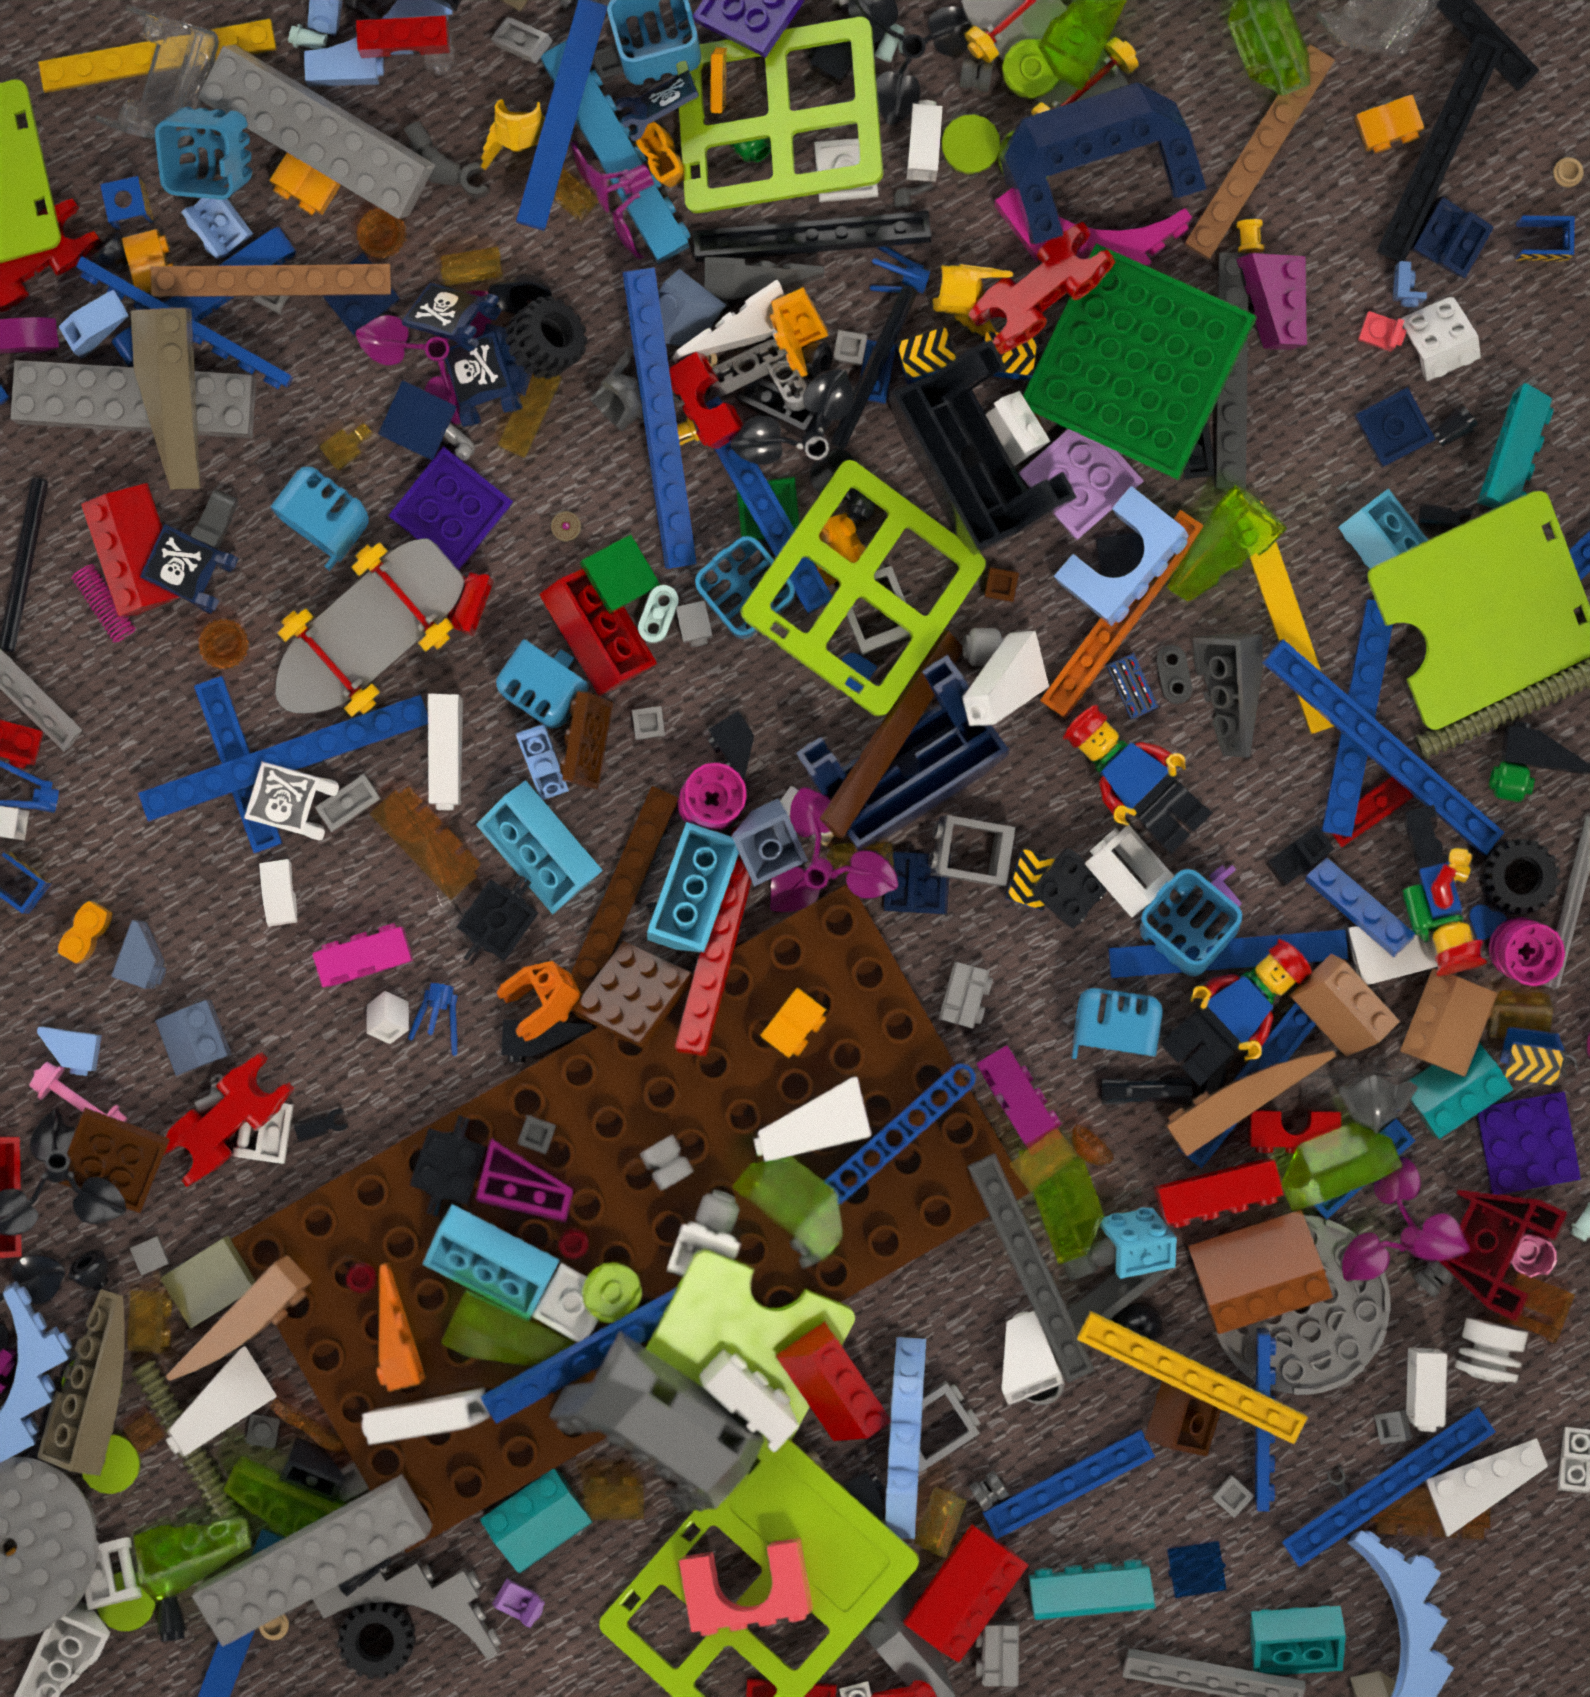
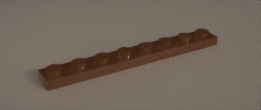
M651 786L571 972L582 995L611 958L677 804V796Z

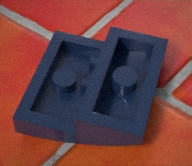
M1438 197L1421 226L1411 250L1461 278H1466L1494 227L1474 213L1465 212L1446 198Z
M402 380L378 435L433 460L457 406Z
M887 852V860L894 868L898 879V887L896 890L885 893L884 911L947 914L949 878L930 875L931 868L928 866L930 854ZM949 855L947 868H950L951 855Z

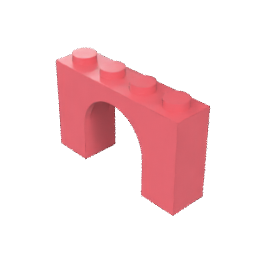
M801 1537L771 1542L767 1546L772 1574V1590L766 1601L755 1606L735 1604L724 1595L718 1582L713 1551L683 1556L679 1560L691 1632L700 1631V1634L704 1636L718 1633V1628L729 1627L730 1631H737L748 1628L747 1624L759 1622V1626H769L776 1624V1619L788 1617L789 1622L806 1619V1615L813 1610Z

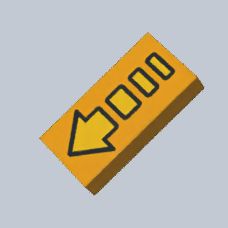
M716 47L711 54L710 111L712 113H722L726 107L727 48Z

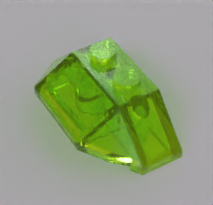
M1234 0L1227 24L1249 78L1276 91L1281 96L1310 85L1309 52L1288 0Z
M1353 1122L1299 1144L1281 1180V1185L1291 1211L1328 1201L1377 1181L1401 1168L1403 1165L1391 1138L1380 1133H1374L1373 1130Z
M1053 1144L1033 1156L1030 1155L1027 1148L1018 1151L1029 1187L1058 1265L1087 1255L1104 1218V1214L1085 1160Z
M792 1156L750 1164L732 1186L736 1192L823 1261L843 1238L837 1192Z

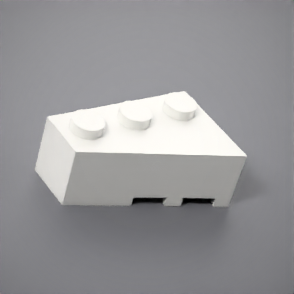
M723 1349L699 1374L704 1388L731 1413L736 1412L748 1422L746 1427L754 1433L758 1430L765 1435L768 1441L767 1446L775 1452L799 1427L789 1405L791 1401L789 1396L780 1388L776 1390L768 1385L769 1381L759 1371L756 1370L754 1373L747 1368V1363L738 1354L730 1355Z

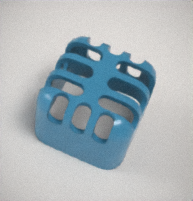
M611 0L609 2L607 12L623 72L629 82L635 85H643L645 79L654 78L655 81L661 80V76L665 73H671L672 76L678 75L676 64L680 61L687 62L689 72L699 66L702 58L701 49L688 0H670L678 31V36L675 39H669L666 35L659 9V2L661 0ZM653 11L661 36V41L657 44L650 42L643 18L644 13ZM636 16L644 40V45L641 48H635L632 45L626 23L628 17ZM687 19L688 27L685 30H680L678 28L679 24ZM692 34L691 41L683 44V40ZM619 38L629 39V45H621ZM624 53H630L634 55V58H629Z
M183 107L159 123L155 129L159 177L163 189L175 196L223 200L248 183L252 177L253 170L246 166L252 159L251 152L244 149L250 143L249 134L242 131L248 126L246 117L234 110L226 114L222 109L209 111L207 108L193 110L191 107ZM176 126L189 127L176 131ZM196 128L205 129V134L198 133ZM213 130H217L221 135H215ZM187 135L193 137V145L178 148L180 137ZM200 147L205 148L208 153L209 170L204 179H197L200 165ZM215 149H220L224 154V157L219 161L221 177L223 178L218 181H213L216 172ZM192 152L196 156L195 162L180 165V156L182 154Z
M313 467L300 468L270 506L274 514L282 522L331 557L325 564V568L328 571L334 567L337 561H342L366 529L369 520L368 514L358 498H353L347 490L338 487L329 477H324L318 469ZM328 486L330 493L325 499L321 494L323 489ZM342 496L345 502L338 512H331V508Z
M750 536L741 537L727 549L724 548L712 558L710 563L699 571L695 579L699 595L703 597L731 634L739 639H748L757 630L753 627L747 630L746 622L736 629L729 620L741 611L742 606L754 589L750 588L749 581L768 564L771 566L774 562V559L759 541ZM738 547L745 553V559L741 562L736 561L732 556V552ZM758 550L764 557V560L747 575H740L737 571L738 567ZM725 558L732 567L728 573H723L718 567V564ZM710 570H713L718 577L715 584H709L704 578ZM789 578L785 582L787 587L774 598V600L782 598L783 601L776 607L773 606L774 600L771 602V609L777 614H780L788 607L794 599V585ZM724 579L729 580L731 583L730 589L713 602L706 593ZM739 593L742 596L741 603L724 615L718 606L732 594Z
M525 639L521 641L496 680V687L503 697L549 728L561 727L571 715V702L573 698H576L577 691L587 692L590 685L568 669L574 660L571 655L560 649L556 656L551 658ZM520 682L521 687L516 696H510ZM535 692L536 697L532 702L531 706H525V704L528 702L532 694ZM548 702H550V710L544 718L541 717V712L544 710Z
M1185 869L1177 873L1170 882L1167 881L1157 892L1154 900L1145 908L1139 931L1145 942L1151 939L1156 944L1155 950L1165 955L1170 963L1177 965L1182 970V973L1188 976H1199L1217 958L1221 951L1228 946L1230 941L1236 937L1242 921V912L1233 901L1198 872ZM1195 886H1199L1203 891L1199 902L1185 917L1178 916L1176 911L1191 894ZM1173 889L1182 898L1179 904H1174L1169 898ZM1207 900L1211 901L1216 907L1215 910L1199 928H1193L1190 925V921L1205 905ZM1162 901L1170 910V914L1167 917H1162L1158 912V907ZM1221 911L1229 917V921L1213 939H1206L1204 932ZM1150 914L1158 922L1157 929H1153L1147 923V918ZM1164 924H1169L1173 930L1165 939L1157 931ZM1220 934H1225V935L1220 939V941H1218V936H1219ZM1179 935L1184 936L1186 939V943L1180 950L1171 944L1175 937ZM1191 947H1197L1200 951V954L1194 961L1184 955ZM1213 947L1211 951L1207 954V948Z
M1101 988L1085 990L1080 995L1071 1058L1077 1059L1079 1045L1156 1056L1162 1019V1006L1156 998L1146 995ZM1102 993L1107 994L1104 1019L1099 1024L1097 1017ZM1119 996L1125 997L1121 1012L1118 1011ZM1137 999L1142 1000L1139 1014L1135 1011Z

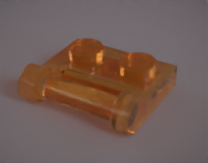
M1517 1272L1512 1286L1530 1295L1525 1307L1554 1318L1551 1326H1548L1521 1315L1518 1323L1502 1315L1499 1316L1498 1322L1505 1325L1510 1323L1544 1336L1546 1341L1555 1344L1560 1336L1575 1294Z

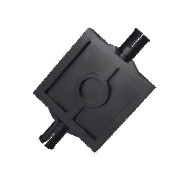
M522 875L512 890L501 887L490 879L456 926L473 943L463 959L468 961L473 952H475L469 961L470 964L474 965L482 951L492 953L505 962L539 914L528 906L521 897L532 883L527 879L520 889L519 887L526 879Z
M458 1115L453 1132L428 1129L410 1186L425 1190L431 1195L426 1211L430 1215L436 1203L433 1216H438L443 1200L468 1203L486 1146L472 1142L465 1136L470 1121L467 1117H465L462 1128H460L463 1116Z

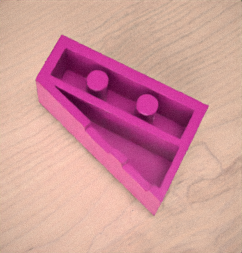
M395 923L379 927L378 934L368 936L367 932L350 936L351 942L339 945L338 941L322 945L321 951L312 953L322 988L332 987L414 961L404 927L396 928Z

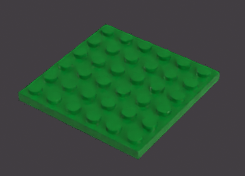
M1096 243L1088 259L1101 251L1108 250L1113 255L1115 263L1099 284L1088 294L1078 300H1074L1070 296L1023 397L1033 413L1179 480L1257 316Z

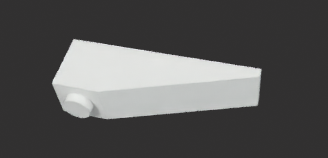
M778 280L745 301L746 304L739 309L740 312L737 315L734 312H729L722 317L715 325L716 329L714 331L708 328L676 350L672 358L674 362L678 363L694 352H699L706 356L765 341L771 336L774 337V333L778 331L775 330L770 319V315L774 314L771 301L785 296Z
M79 1601L70 1613H66L53 1623L52 1627L44 1631L14 1697H59L72 1682L74 1683L87 1667L98 1660L110 1631L93 1609L89 1610L87 1604Z

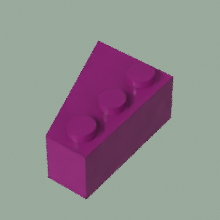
M1251 253L1236 259L1238 267H1242L1247 285L1244 286L1247 295L1250 294L1255 312L1253 314L1257 316L1255 323L1263 348L1292 350L1307 345L1305 256Z
M1007 1045L976 1063L988 1087L1031 1156L1062 1138L1058 1127L1062 1125L1054 1110L1049 1112L1046 1110L1044 1104L1048 1102L1039 1087L1036 1089L1032 1087L1030 1082L1034 1079L1025 1065L1020 1067Z
M491 1139L477 1194V1201L566 1222L573 1189Z

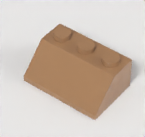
M1330 954L1312 972L1311 976H1308L1289 995L1346 1057L1379 1043L1400 1022L1347 962L1333 954Z
M1432 968L1400 1051L1415 1059L1465 1077L1498 993L1451 974L1437 977V969Z

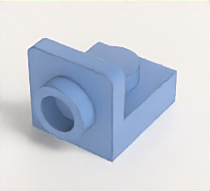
M1399 261L1395 265L1393 301H1400V306L1418 307L1419 303H1423L1427 299V293L1410 291V288H1414L1415 271L1411 270V262Z

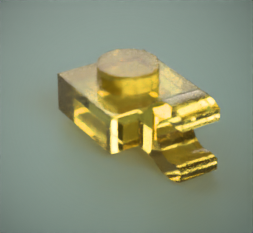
M362 423L349 435L344 429H341L319 446V448L333 466L340 471L362 453L357 445L364 442L374 433L367 424Z

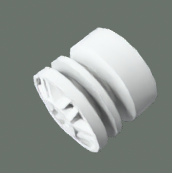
M1466 1317L1462 1337L1474 1342V1347L1459 1348L1458 1353L1471 1357V1361L1456 1360L1455 1367L1467 1372L1470 1376L1497 1383L1517 1382L1519 1375L1507 1371L1506 1367L1521 1368V1363L1510 1358L1509 1354L1510 1351L1523 1352L1525 1350L1528 1332L1510 1326Z

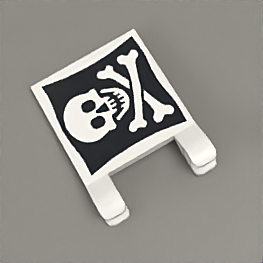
M261 762L244 818L299 833L312 839L322 840L325 834L324 827L320 824L306 822L316 790L336 796L339 785L332 779L320 778Z

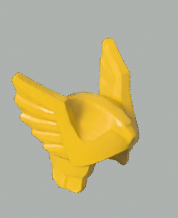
M502 99L497 101L495 104V121L489 129L487 142L483 147L484 152L481 157L483 160L482 169L486 170L503 146L511 149V151L520 152L538 145L545 120L541 112L540 102H537V107L534 111L528 113L509 112Z
M960 264L959 266L942 265L939 297L933 299V309L937 312L953 314L956 320L967 326L972 333L977 332L984 337L988 331L996 332L990 320L984 325L976 327L968 314L985 294L981 278L1012 277L1013 272Z

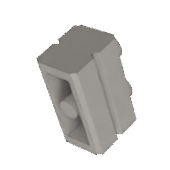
M954 961L938 1019L973 1029L975 1023L981 1024L985 1007L980 1006L983 994L989 995L993 978L988 977L989 971Z
M989 1621L976 1639V1647H982V1659H976V1678H981L982 1686H1018L1019 1624L1016 1621Z

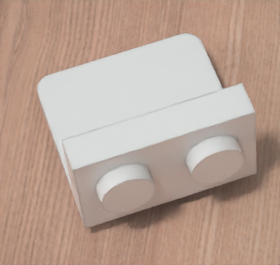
M1445 298L1402 318L1405 320L1402 328L1407 329L1406 334L1420 356L1421 371L1426 381L1444 376L1447 372L1463 365H1469L1481 358L1479 337L1455 298Z
M1020 391L1004 396L994 403L996 407L986 414L1014 467L1050 442V439Z
M683 1224L667 1271L684 1276L694 1255L703 1249L711 1250L735 1260L740 1244L735 1242V1238L725 1233L715 1235L706 1232L707 1229L700 1224Z

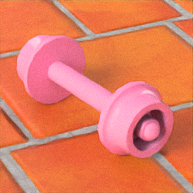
M47 1061L40 1069L34 1070V1077L29 1086L38 1093L37 1097L40 1100L52 1090L81 1112L86 1107L105 1114L58 1081L65 1069L64 1067H56ZM117 1104L105 1114L123 1122L128 1120L119 1111L120 1107Z

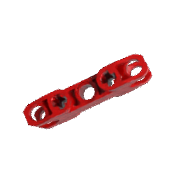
M73 198L54 205L61 233V241L57 247L0 263V313L10 310L29 296L22 283L35 276V271L39 273L50 266L57 276L62 275L75 267L81 256L85 258L101 242L95 231L89 232L78 239L65 237L63 233L65 221L80 209ZM46 208L38 212L39 216L48 214Z
M1083 222L1063 231L1064 235L1046 242L1037 253V258L1042 264L1016 284L1010 277L1002 278L985 292L968 315L976 327L984 325L996 317L1007 319L1006 326L993 340V344L1000 355L1028 342L1037 335L1047 323V319L1043 316L1042 312L1063 295L1068 293L1074 300L1082 298L1094 289L1113 267L1115 260L1108 250L1101 251L1090 259H1081L1076 256L1080 247L1088 241L1091 235L1088 227Z
M263 1052L255 1055L241 1066L232 1069L216 1085V1088L224 1098L203 1118L193 1108L180 1118L166 1134L165 1137L170 1140L164 1155L173 1151L177 1146L186 1148L192 1155V1168L182 1180L186 1187L193 1185L207 1174L220 1168L234 1153L225 1142L246 1122L254 1131L263 1127L280 1111L286 1099L295 1089L289 1082L277 1088L271 1094L259 1088L256 1080L257 1072L268 1059Z

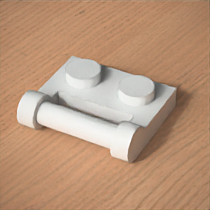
M284 1103L280 1111L258 1130L256 1150L248 1149L251 1126L247 1122L241 1126L238 1131L237 1145L233 1147L234 1153L232 1156L285 1164L294 1104Z
M121 1538L99 1544L95 1571L85 1592L89 1610L142 1597L141 1588L137 1587L130 1548H132L130 1538ZM118 1551L125 1590L121 1591L116 1589L109 1554Z

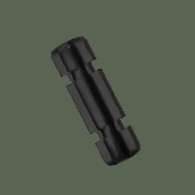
M391 1557L338 1585L340 1591L345 1596H349L356 1591L357 1586L361 1587L377 1575L380 1569L383 1570L392 1562Z

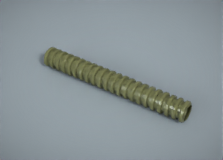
M1590 660L1585 661V665L1577 664L1576 669L1573 667L1568 668L1567 673L1562 671L1559 673V676L1552 675L1551 680L1543 679L1542 684L1537 682L1534 684V687L1528 686L1526 691L1520 690L1517 692V695L1512 694L1507 699L1503 698L1500 702L1484 707L1482 710L1480 709L1441 729L1433 730L1432 732L1425 731L1423 736L1420 734L1416 735L1415 742L1421 756L1427 760L1431 754L1436 756L1440 750L1442 752L1447 751L1449 746L1454 748L1456 743L1461 745L1465 739L1468 741L1472 740L1474 735L1479 737L1481 732L1488 733L1490 728L1495 730L1499 724L1502 726L1506 725L1508 720L1513 722L1515 717L1519 719L1524 717V713L1527 715L1532 714L1533 709L1538 711L1541 708L1540 706H1549V702L1557 703L1558 698L1561 700L1566 699L1567 694L1572 696L1574 691L1579 693L1583 691V687L1586 689L1590 688Z
M150 1360L133 1370L131 1375L137 1377V1385L141 1384V1392L146 1393L147 1397L145 1399L146 1401L150 1400V1408L155 1409L156 1413L154 1415L161 1419L159 1424H164L166 1428L164 1432L166 1434V1431L184 1411L183 1409L179 1410L177 1406L179 1402L173 1399L174 1393L168 1391L170 1386L164 1384L165 1377H160L159 1373L161 1370L155 1368V1360ZM200 1446L182 1457L184 1459L182 1464L183 1466H188L187 1473H192L193 1478L191 1480L197 1482L198 1486L196 1488L197 1490L201 1489L203 1493L201 1497L207 1500L206 1506L212 1508L210 1513L216 1515L215 1521L216 1523L220 1522L221 1526L219 1528L221 1531H225V1539L229 1538V1546L236 1547L251 1538L254 1533L252 1530L249 1531L247 1529L249 1526L248 1522H243L244 1515H239L238 1510L240 1508L234 1506L235 1500L234 1498L230 1499V1491L224 1488L225 1482L219 1480L221 1475L215 1473L214 1470L217 1468L215 1465L211 1466V1458L206 1457V1449L202 1450Z

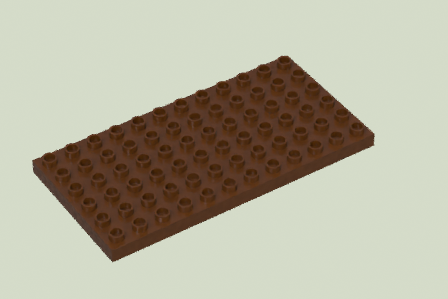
M847 884L734 948L707 1056L678 1052L675 1048L691 983L644 1048L597 1027L231 1238L232 1243L255 1281L275 1262L287 1255L310 1279L311 1283L304 1290L307 1295L295 1306L290 1304L285 1309L288 1312L287 1316L276 1326L369 1490L373 1491L403 1475L433 1526L427 1537L404 1549L405 1553L412 1551L608 1437L601 1431L573 1432L568 1434L557 1428V1422L551 1419L549 1415L565 1387L563 1386L498 1423H495L490 1415V1418L467 1428L368 1444V1439L362 1430L363 1414L375 1409L479 1388H485V1393H488L578 1343L533 1316L528 1320L423 1265L435 1235L452 1205L560 1260L546 1289L561 1263L587 1277L592 1270L602 1264L616 1262L626 1265L637 1274L640 1286L642 1287V1296L639 1306L636 1308L637 1310L679 1286L683 1276L667 1271L682 1225H689V1223L698 1224L696 1214L703 1196L712 1194L713 1190L721 1191L735 1197V1203L739 1206V1213L733 1230L727 1234L733 1236L735 1242L740 1244L735 1260L753 1267L754 1271L750 1280L752 1297L764 1307L781 1308L796 1301L805 1289L837 1302H842L989 1217L988 1210L967 1167L984 1157L995 1153L1016 1200L1030 1193L971 1090H968L836 1209L831 1212H823L815 1207L813 1192L817 1186L951 1067L956 1065L859 896L853 894ZM798 987L826 1009L823 1016L827 1019L817 1032L812 1029L804 1038L808 1041V1044L798 1056L792 1053L788 1058L760 1035ZM957 1070L953 1075L954 1083L958 1086L966 1085L967 1083L963 1076ZM857 1077L870 1129V1137L766 1162L764 1155H757L754 1139L759 1138V1130L846 1080ZM936 1089L932 1092L930 1098L932 1104L942 1106L946 1103L948 1097L943 1089ZM914 1109L908 1114V1121L913 1126H919L925 1120V1114L920 1109ZM458 1115L463 1116L460 1128H462L464 1119L467 1117L470 1121L465 1136L472 1142L486 1146L468 1203L443 1200L438 1216H433L436 1203L430 1215L426 1211L431 1195L425 1190L410 1186L428 1129L453 1132ZM528 1115L557 1125L546 1154L517 1144ZM897 1129L889 1130L885 1136L886 1143L891 1146H897L903 1138L902 1133ZM673 1135L681 1148L679 1155L687 1158L694 1172L660 1191L652 1177L654 1170L646 1167L639 1154ZM491 1139L573 1189L566 1222L477 1201V1194ZM869 1149L863 1154V1162L868 1166H874L880 1160L879 1152L874 1149ZM850 1169L843 1171L840 1175L841 1183L846 1186H852L858 1178L856 1172ZM822 1190L818 1194L817 1200L821 1205L829 1206L834 1202L835 1195L831 1190ZM571 1228L582 1230L589 1240V1247L586 1253L576 1259L564 1256L559 1249L560 1236L564 1231ZM816 1228L820 1242L817 1245L825 1246L829 1255L802 1269L798 1261L802 1254H798L797 1251L793 1250L789 1241ZM387 1262L390 1264L426 1376L418 1384L388 1391L386 1385H381L377 1374V1368L380 1367V1266ZM357 1263L371 1265L377 1275L375 1286L366 1293L354 1292L349 1288L346 1281L348 1270ZM598 1320L590 1335L612 1323ZM651 1338L642 1342L640 1345L646 1348ZM601 1366L567 1385L593 1383Z

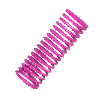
M94 564L87 565L77 571L71 579L77 584L76 587L82 592L81 595H85L84 599H87V603H90L89 607H92V611H95L94 614L97 615V619H100L99 622L103 623L102 626L105 627V631H108L107 634L113 639L112 642H118L124 639V637L117 638L128 631L130 632L127 635H130L135 631L136 627L134 625L129 626L132 621H128L129 617H116L118 614L111 598L112 596L109 594L110 590H106L108 586H104L106 582H101L103 578H99L101 574H97L98 570H94L96 567ZM86 579H88V580H87L86 582H84L82 585L78 586L81 582H83V581H85ZM101 593V594L98 595L96 598H94L92 601H89L91 598H93V597H95L97 594ZM106 601V602L103 603L100 607H98L97 609H94L96 606H98V605H100L102 602ZM110 604V605L107 606L105 609H103L101 612L97 613L98 610H100V609L104 608L106 605ZM111 609V610L108 611L105 615H103L102 617H99L101 614H103V613H105L107 610ZM115 612V613L112 614L110 617H108L106 620L102 621L103 618H105V617L109 616L111 613ZM116 617L110 623L104 625L107 621H110L112 618ZM120 620V621L117 622L115 625H113L111 628L107 629L108 626H110V625L114 624L116 621ZM120 624H123L120 627H118L114 632L109 633L112 629H115ZM125 628V629L122 630L120 633H118L116 636L112 637L115 633H117V632H119L121 629Z

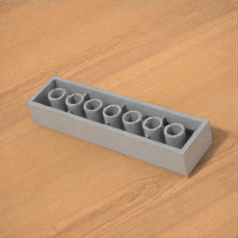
M237 45L222 47L198 96L199 100L214 109L224 110L226 114L233 110L242 113L248 122L246 128L398 219L409 217L435 167L434 163Z
M14 360L10 419L16 424L152 432L134 367ZM195 371L198 435L253 438L256 379L253 375Z
M400 1475L206 1580L198 1586L192 1598L223 1647L426 1538L433 1525L403 1475Z

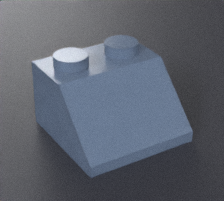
M680 269L669 277L658 291L665 343L677 346L685 345L704 330L711 329L726 304Z
M775 799L752 810L732 835L754 886L808 861L791 820L779 799Z
M139 920L131 921L111 977L145 989H154L156 984L161 985L166 968L163 967L165 960L146 922Z
M204 1000L155 1020L176 1076L232 1055L212 1000Z

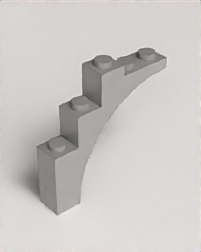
M419 1559L390 1577L386 1574L389 1572L388 1566L383 1570L380 1569L377 1575L361 1587L357 1586L356 1591L349 1596H345L337 1585L312 1599L323 1618L329 1617L343 1609L366 1603L395 1602L414 1605L437 1613L458 1626L475 1642L488 1661L500 1652L498 1646L502 1643L498 1634L493 1628L488 1630L483 1621L486 1619V1615L478 1602L476 1604L472 1602L480 1594L478 1589L481 1587L480 1580L473 1570L468 1572L466 1567L434 1585L432 1580L435 1579V1575L427 1563L422 1565Z

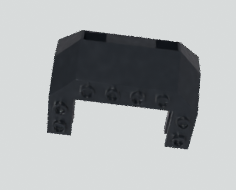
M992 340L966 350L935 374L893 391L889 397L902 438L953 532L973 555L998 545L1039 523L1077 498L1064 472L1057 474L1050 480L1045 479L1026 490L977 400L973 389L1005 367Z

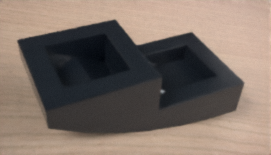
M1316 825L1265 864L1284 887L1333 851L1334 847Z

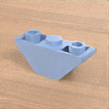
M112 290L73 312L59 326V329L73 353L82 359L96 348L129 315L115 291Z
M543 724L516 733L540 798L544 800L568 792L567 783L562 781L560 762L547 726Z

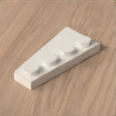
M1536 1438L1425 1480L1446 1537L1547 1468L1548 1465Z

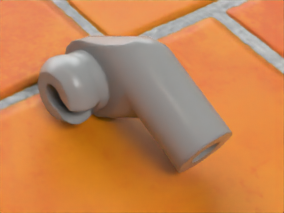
M450 422L444 437L456 447L455 454L459 459L468 460L475 452L474 443Z
M216 1074L211 1078L210 1083L212 1085L209 1095L195 1101L200 1115L212 1110L224 1098L216 1088V1085L224 1078L222 1074Z

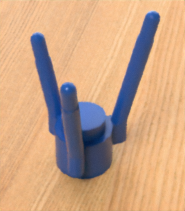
M887 246L876 247L908 267L904 269L876 258L872 259V263L903 275L901 284L911 286L917 292L923 294L930 271L923 269L924 265L909 260ZM871 285L869 287L871 291L900 293L902 289L899 286Z
M0 760V767L41 786L40 789L34 788L32 802L0 800V806L36 809L55 813L59 790L52 789L53 782L42 780Z
M438 983L430 984V989L425 990L424 1000L408 1035L409 1040H413L428 1005L433 1008L428 1028L429 1035L434 1033L439 1009L447 1010V1005H449L451 1050L453 1056L457 1055L456 1003L458 996L453 995L454 987Z

